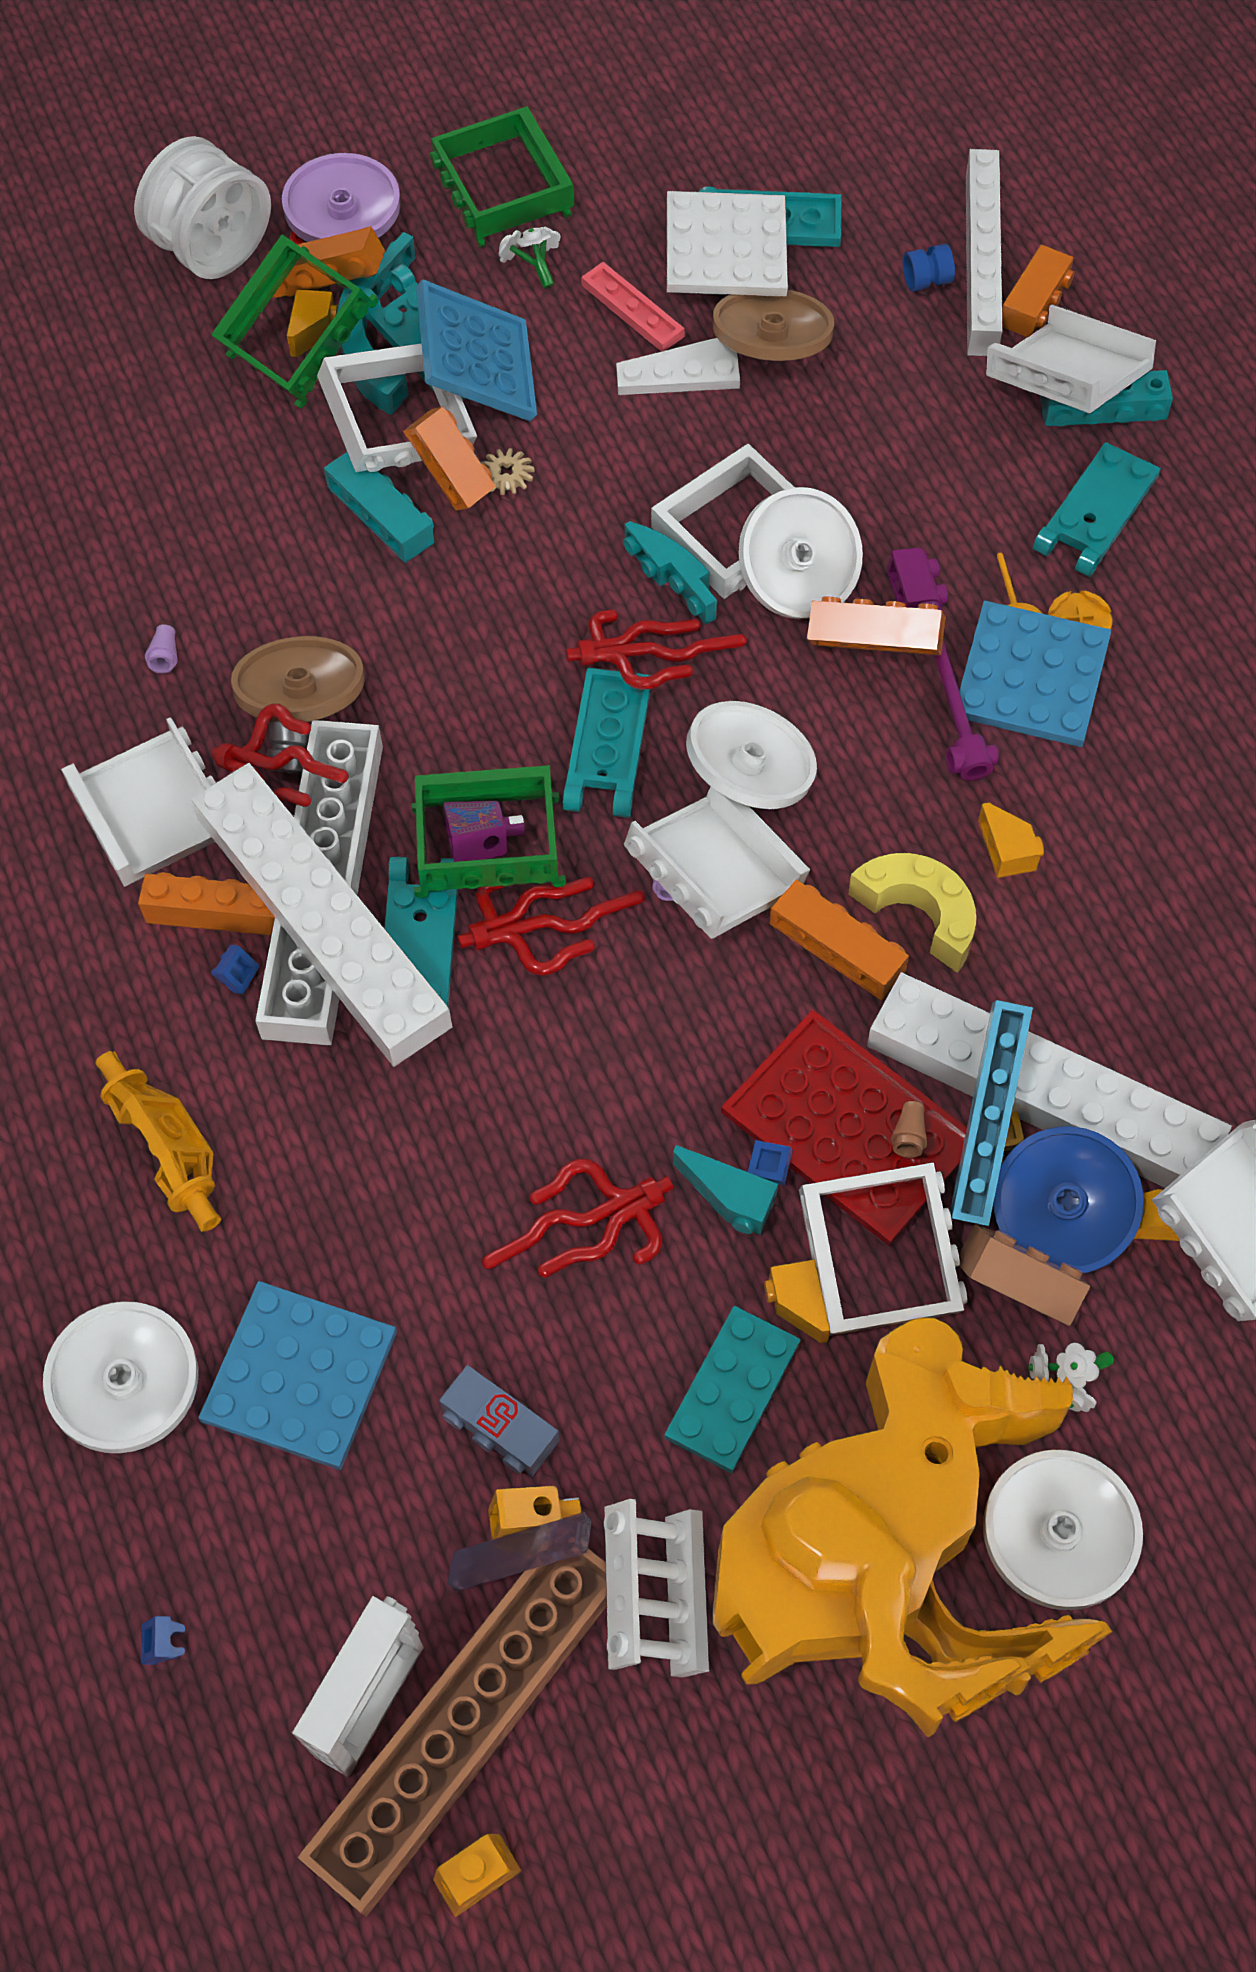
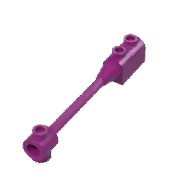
M921 548L892 551L887 573L896 601L905 603L907 608H918V604H933L938 606V610H941L942 604L947 602V589L944 584L936 585L934 578L939 576L937 559H928L926 551ZM943 641L941 655H934L960 738L952 747L947 748V767L951 774L960 773L963 780H979L989 775L993 771V765L998 763L997 747L995 745H986L982 735L972 734Z

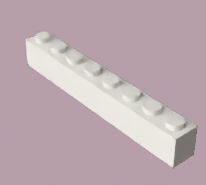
M970 149L966 170L967 355L987 356L988 347L995 342L1000 344L1002 336L999 150Z

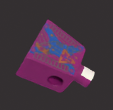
M497 801L444 803L446 833L453 862L484 860L505 855L507 853L506 837L525 835L523 816L503 817L500 804Z

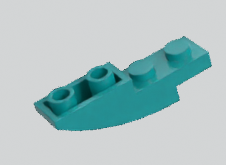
M631 521L625 524L623 544L630 556L635 555L639 560L644 574L648 578L652 577L659 587L669 582L673 591L676 594L680 593L686 600L690 612L694 616L698 615L705 625L715 620L717 600L709 591L710 572L688 550L662 533Z

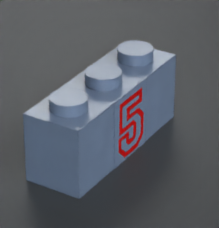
M469 1365L463 1369L439 1400L441 1409L444 1412L442 1417L447 1423L457 1430L464 1427L473 1433L472 1440L487 1452H491L492 1449L496 1450L504 1456L503 1463L519 1475L524 1471L533 1477L560 1441L559 1431Z

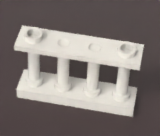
M627 1499L606 1506L604 1528L606 1543L608 1669L616 1670L640 1664V1656L670 1659L671 1676L683 1678L709 1672L702 1511L689 1509L665 1517V1522L636 1518V1500ZM637 1534L665 1538L667 1562L638 1558ZM638 1574L667 1578L668 1602L639 1598ZM639 1615L668 1618L670 1643L640 1639Z

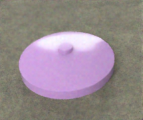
M335 153L315 158L299 167L284 186L282 205L289 227L297 236L307 242L372 226L379 238L391 228L400 211V192L394 175L380 162L359 154Z

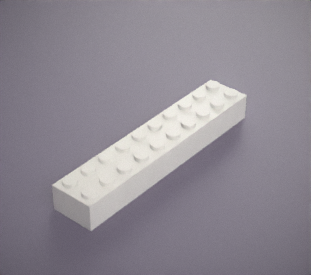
M313 720L307 750L314 760L346 770L349 774V779L345 783H339L314 775L303 768L299 791L310 795L312 803L308 807L296 805L294 818L357 895L383 749L379 725ZM275 918L255 1021L261 1038L263 1040L332 1045L339 997Z
M247 763L191 798L197 818L393 1067L452 1028L450 1011L446 1004L250 763Z
M901 972L870 1028L867 1047L973 1097L990 1013ZM1028 1031L1012 1112L1016 1111L1019 1113L1021 1120L1042 1130L1071 1126L1086 1128L1104 1135L1127 1154L1139 1176L1164 1188L1170 1185L1229 1134L1231 1125Z

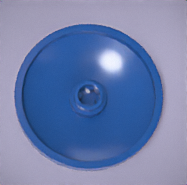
M1063 1126L1039 1131L1020 1142L1009 1153L1000 1168L993 1204L1000 1231L1017 1240L1015 1244L1027 1250L1029 1246H1032L1050 1256L1048 1261L1060 1267L1062 1262H1065L1079 1269L1084 1274L1108 1265L1130 1245L1142 1219L1144 1198L1138 1172L1130 1158L1117 1144L1095 1131L1080 1127Z

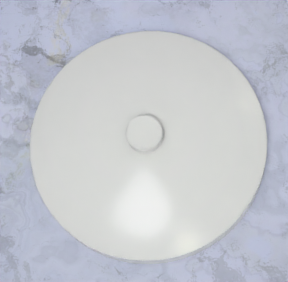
M795 487L774 493L761 501L753 509L743 526L739 541V563L743 578L751 593L763 606L783 617L792 619L810 618L812 600L821 601L824 596L840 598L841 603H843L856 586L861 572L863 552L858 528L846 508L835 498L822 491L812 488Z
M740 701L715 703L707 706L697 714L688 731L686 747L689 759L695 770L712 788L738 803L762 809L784 808L800 801L807 794L815 779L817 763L813 749L807 739L792 723L767 708Z
M138 1302L105 1304L89 1310L76 1318L62 1331L52 1345L43 1373L45 1401L49 1412L58 1426L78 1444L104 1453L137 1451L163 1439L175 1429L187 1414L194 1400L198 1384V1363L195 1350L184 1329L164 1311Z
M1047 1450L1022 1458L1001 1475L994 1485L985 1506L983 1535L988 1555L994 1567L1013 1590L1038 1605L1058 1610H1078L1097 1605L1110 1598L1127 1582L1138 1563L1143 1544V1528L1136 1501L1118 1475L1103 1463L1085 1454L1067 1450Z

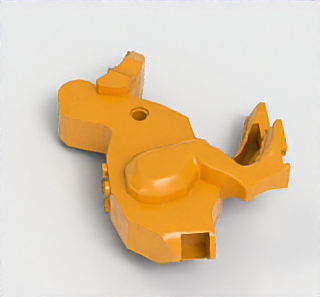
M935 1318L911 1320L880 1339L866 1380V1387L878 1430L834 1440L822 1447L819 1442H816L806 1447L799 1454L801 1459L789 1466L786 1461L776 1464L766 1473L768 1478L759 1485L723 1526L718 1549L713 1625L722 1637L733 1634L751 1663L741 1674L745 1684L763 1682L795 1662L862 1657V1669L858 1677L861 1688L884 1696L915 1721L927 1737L935 1734L943 1719V1715L949 1713L953 1721L957 1722L1005 1691L1019 1695L1027 1686L1031 1675L1034 1674L1040 1683L1053 1677L1089 1654V1648L1112 1633L1111 1628L1106 1622L1092 1619H1072L1070 1615L1062 1616L1058 1620L1049 1619L1041 1624L1035 1623L1027 1627L1006 1630L978 1631L967 1628L951 1615L940 1600L932 1578L937 1570L964 1550L975 1527L980 1476L976 1448L989 1444L1025 1445L1057 1430L1061 1426L1073 1401L1072 1383L1069 1382L1068 1377H1065L1063 1383L1060 1378L1057 1379L1056 1383H1054L1052 1378L1047 1382L1045 1377L1041 1381L1037 1377L1032 1381L1029 1377L1023 1380L1022 1376L1017 1378L1015 1373L1010 1375L1008 1370L1004 1371L1001 1366L994 1373L986 1367L979 1369L961 1361L963 1349L959 1336L948 1324ZM904 1634L916 1641L931 1656L932 1663L927 1664L922 1659L909 1653L906 1642H904Z

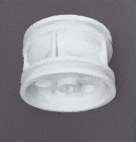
M196 136L182 138L173 142L155 157L139 183L134 204L135 220L142 234L160 248L174 251L176 258L181 264L197 276L205 279H216L228 275L251 256L265 233L271 211V199L266 184L248 169L230 159L210 141Z

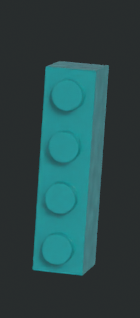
M348 452L324 467L327 487L404 563L435 543L433 535L434 524L431 518L425 512L420 513L414 507L410 497L405 493L401 494L387 475H381L378 471L369 472L368 470L355 472Z

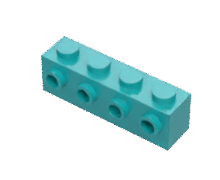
M1167 370L1148 371L1091 413L1041 395L1040 401L1045 426L1094 425L1098 423L1167 420L1173 396Z

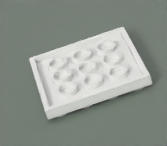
M667 191V292L787 296L785 195Z

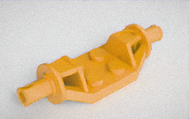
M115 1051L105 1052L95 1062L108 1082L101 1090L100 1097L102 1101L111 1107L119 1124H133L144 1135L149 1143V1150L161 1163L154 1180L168 1198L167 1204L171 1211L182 1212L189 1210L201 1232H207L215 1228L220 1223L221 1217L207 1199L215 1187L211 1177L213 1151L179 1098L147 1085L148 1078L144 1071L140 1069L126 1071ZM194 1172V1179L188 1181L187 1176Z

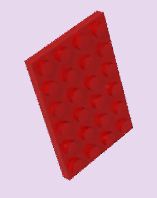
M813 1009L721 1107V1113L753 1139L790 1146L793 1153L789 1167L810 1184L934 1163L935 1171L941 1172L945 1183L959 1167L967 1127ZM908 1101L919 1102L924 1106L927 1147L920 1156L914 1158L902 1157L896 1154L891 1143V1137L902 1113L903 1104ZM922 1178L825 1195L888 1246L891 1245L927 1204Z

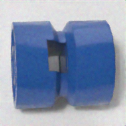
M947 243L928 247L926 252L923 249L904 252L903 274L910 291L929 288L931 282L939 286L954 281V258Z

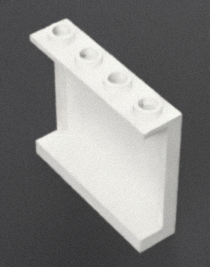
M1051 305L1049 306L1048 324L1013 348L996 342L988 347L986 375L1091 413L1153 368L1156 340Z
M171 717L166 719L170 731L80 774L74 763L61 769L70 790L124 887L143 878L145 874L154 873L215 843V840L198 820L191 798L211 787L216 782L211 775L205 777L202 770L206 769L203 760L197 751L191 753L188 748L191 745V741L183 726L177 729Z
M711 786L707 797L645 828H642L636 821L632 822L624 842V846L628 849L629 853L648 870L651 877L661 884L671 895L672 899L689 914L695 924L711 939L772 907L796 879L804 884L810 871L801 859L749 806L729 799Z
M1256 1120L1241 1123L1152 1199L1158 1208L1161 1220L1173 1229L1180 1239V1246L1183 1251L1195 1260L1202 1270L1201 1275L1205 1282L1217 1291L1223 1300L1225 1310L1232 1317L1236 1318L1237 1321L1256 1320Z

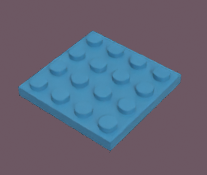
M422 279L416 286L425 383L531 422L537 415L526 320Z
M984 600L959 690L968 720L1082 747L1112 630Z
M258 1281L199 1415V1420L202 1423L341 1471L397 1334V1329L394 1326Z

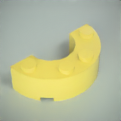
M895 853L872 859L851 874L848 895L873 913H877L885 906L896 903L911 904L924 910L933 920L936 928L930 954L955 972H959L967 959L976 926V908L966 884L953 870L941 862L923 855Z

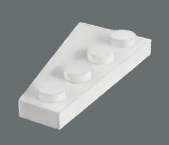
M717 338L616 363L618 395L740 388L737 352L726 347Z

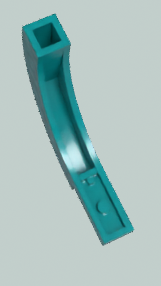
M403 232L396 241L390 243L383 255L377 274L369 278L361 277L349 281L362 289V291L366 288L371 289L380 299L392 285L388 276L389 272L401 264L408 267L415 260L413 236ZM345 289L340 297L337 312L351 294ZM366 317L359 320L351 331L347 342L340 347L342 355L373 351L366 338L368 322ZM405 374L353 381L358 390L370 402L390 415L395 412L409 395Z

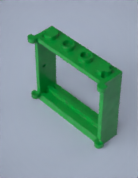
M528 106L431 138L432 152L429 153V158L432 162V167L434 170L439 169L444 188L450 189L453 204L456 209H461L464 224L467 229H472L479 248L485 246L483 237L562 211L565 218L571 216L569 208L574 207L573 183ZM518 137L523 142L549 188L478 212L450 159Z
M281 235L211 335L229 349L225 355L231 359L239 356L296 397L297 400L294 404L299 408H303L307 403L305 396L313 390L318 379L317 375L323 359L334 356L342 344L347 342L351 331L359 320L367 314V309L369 307L374 308L377 305L378 297L373 293L368 297L362 289L311 255L305 246L302 245L300 247L284 235ZM301 259L351 294L291 379L286 382L239 348L238 345L297 261Z
M550 765L415 776L416 803H412V812L416 814L417 860L420 886L414 887L416 897L425 898L428 896V891L438 892L450 889H475L478 887L552 882L554 887H563L566 884L565 875L558 876L553 804L559 801V792H552ZM545 798L549 855L427 864L425 807L444 806L445 802H501Z

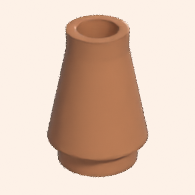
M908 1101L903 1104L902 1113L891 1137L894 1152L902 1157H918L927 1147L924 1106L919 1102Z

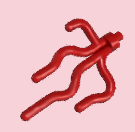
M604 610L595 613L588 622L592 640H578L577 647L565 649L567 662L579 660L580 666L594 665L595 662L613 663L618 667L621 677L627 685L639 690H650L670 680L690 677L693 674V668L687 664L661 669L651 676L642 677L634 673L627 657L652 655L669 662H684L700 653L742 647L747 643V637L743 634L702 639L682 649H671L654 642L632 643L639 635L644 633L666 636L698 631L701 627L700 621L689 619L667 623L643 620L632 624L620 636L605 638L601 625L615 622L618 619V613L615 610Z
M272 703L260 711L255 721L250 741L245 746L239 747L230 743H223L219 747H214L211 752V756L215 759V763L219 768L233 773L247 763H250L263 780L264 778L260 770L255 766L266 770H278L293 759H298L302 767L314 775L339 783H345L349 779V774L346 770L314 760L310 752L302 746L290 745L274 757L258 753L263 745L269 723L273 717H277L283 727L292 732L307 735L311 731V725L308 722L294 718L288 708L281 704ZM285 787L273 790V793L281 802L287 801L302 807H308L312 803L311 796L306 793Z
M589 876L566 883L563 887H554L553 885L546 884L532 886L519 896L511 911L499 916L489 895L493 891L504 888V886L478 887L476 900L485 920L469 924L468 932L458 935L457 939L461 949L473 945L476 951L496 943L509 944L514 948L521 964L527 971L535 975H551L561 970L571 959L592 952L595 948L594 942L590 939L576 942L560 949L551 960L540 962L533 957L528 944L520 935L545 927L567 934L581 933L589 929L599 918L644 902L645 893L637 890L590 907L577 920H565L549 914L536 915L521 920L530 904L536 899L548 898L557 900L590 890L595 884L593 878Z
M580 1158L569 1161L560 1168L551 1182L530 1194L529 1200L533 1205H539L559 1194L565 1189L571 1178L578 1173L590 1175L597 1188L609 1200L584 1213L567 1209H554L545 1212L535 1220L527 1233L485 1255L482 1259V1266L486 1269H492L531 1248L541 1240L547 1229L552 1225L566 1224L573 1227H587L609 1216L611 1217L605 1227L603 1238L599 1243L594 1246L574 1247L556 1255L539 1265L538 1274L546 1278L575 1262H590L603 1258L612 1251L617 1242L621 1227L634 1218L645 1233L648 1243L633 1254V1261L639 1265L644 1264L658 1255L663 1240L661 1232L648 1210L664 1203L663 1194L674 1189V1186L668 1176L657 1182L650 1176L633 1187L627 1189L619 1188L611 1183L605 1171L598 1163L590 1159Z

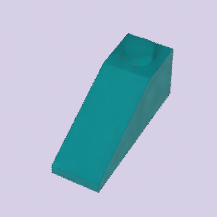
M676 1145L673 1151V1165L723 1219L731 1223L732 1227L739 1232L745 1234L754 1232L761 1235L776 1200L778 1184Z

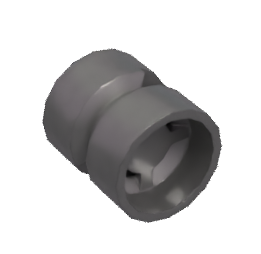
M270 722L268 741L273 745L271 749L267 750V756L274 757L290 745L302 746L306 749L310 733L302 735L283 727L281 722ZM293 759L284 767L272 771L302 773L303 767L298 759Z

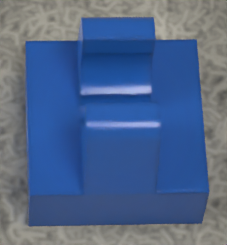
M230 945L227 951L221 955V961L216 969L211 971V974L233 993L243 994L260 966L240 946Z
M755 1140L748 1173L780 1185H785L793 1153L790 1146Z
M154 1616L141 1625V1664L157 1665L160 1662L182 1656L185 1653V1648L172 1646L170 1636L184 1633L185 1626L171 1621V1616Z

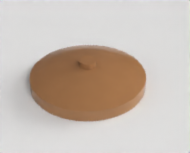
M787 290V296L730 294L716 305L713 312L712 328L717 339L735 352L757 359L787 361L806 358L825 349L833 338L834 317L831 311L817 299L792 290Z
M300 636L267 643L245 655L232 672L231 684L236 703L248 714L257 718L265 706L274 703L288 708L294 718L307 722L330 716L351 704L358 697L364 686V670L359 655L346 644L323 637ZM273 717L270 722L280 721L277 717Z

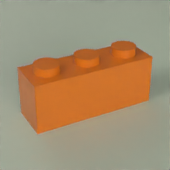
M1041 244L1003 304L1002 327L1027 338L1035 333L1038 328L1044 327L1049 317V306H1058L1062 296V289H1068L1072 283L1075 271L1071 270L1074 257Z
M442 406L431 409L403 432L456 511L468 509L496 486L491 480L492 475L489 469L480 463L474 454L472 443L466 437H463L457 428V421L453 414Z

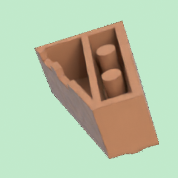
M975 1223L959 1254L960 1268L971 1279L1070 1326L1090 1288V1285L1081 1278L1083 1272L1065 1262H1062L1059 1267L1048 1261L1050 1258L1048 1254L1032 1246H1029L1027 1250L1015 1244L1017 1240L999 1230H996L994 1233Z

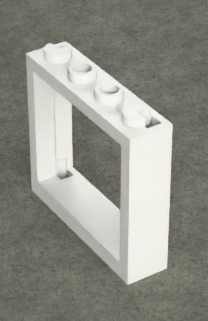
M422 343L325 357L323 359L317 377L355 472L366 470L375 472L384 467L395 465L397 467H404L413 462L422 461L410 442L367 449L341 386V383L424 371ZM432 386L440 406H444L446 410L453 414L457 421V428L463 437H466L473 445L477 434L461 396Z
M749 444L734 452L651 508V527L655 531L674 540L696 557L710 572L709 585L723 599L738 589L740 591L743 590L747 585L743 578L739 561L726 569L679 522L750 474L772 495L786 489L795 488Z
M934 1163L802 1185L799 1189L812 1260H815L830 1327L829 1336L906 1323L917 1318H935L958 1314L964 1310L963 1304L967 1303V1292L964 1282H958L955 1267L960 1265L959 1253L956 1245L950 1244L948 1230H952V1220L949 1209L943 1208L940 1194L945 1192L944 1181L941 1172L935 1171ZM922 1178L947 1302L844 1320L820 1196Z
M372 1596L292 1732L316 1759L348 1778L424 1648L418 1636L419 1632L414 1628L415 1624L410 1620L412 1617L406 1613L407 1608L388 1596L384 1602Z

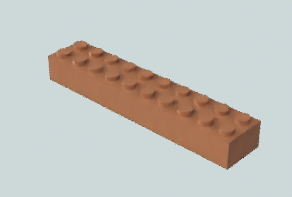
M559 1527L297 1857L364 1916L367 1917L607 1607L606 1562L563 1528Z

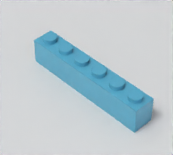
M999 1000L992 1003L950 1208V1215L953 1219L989 1226L1033 1007Z

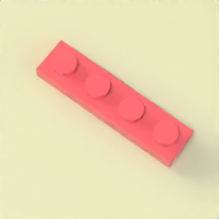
M600 263L581 277V284L586 290L661 352L666 351L685 337L684 327L606 263Z

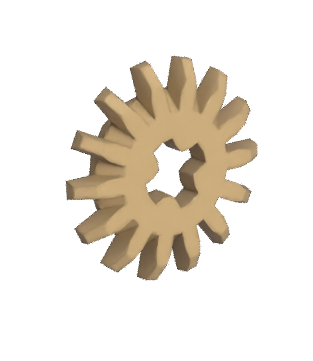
M511 448L508 449L506 456H503L501 450L498 449L496 450L498 458L488 454L486 458L489 461L481 462L489 469L492 475L491 480L496 486L491 492L498 488L500 489V495H505V490H511L512 494H516L517 487L520 486L523 490L527 488L523 482L524 480L531 482L533 480V477L528 472H534V467L527 465L532 461L530 458H522L524 455L522 451L517 452L512 457L513 450ZM512 466V474L504 473L501 475L500 467L508 468Z

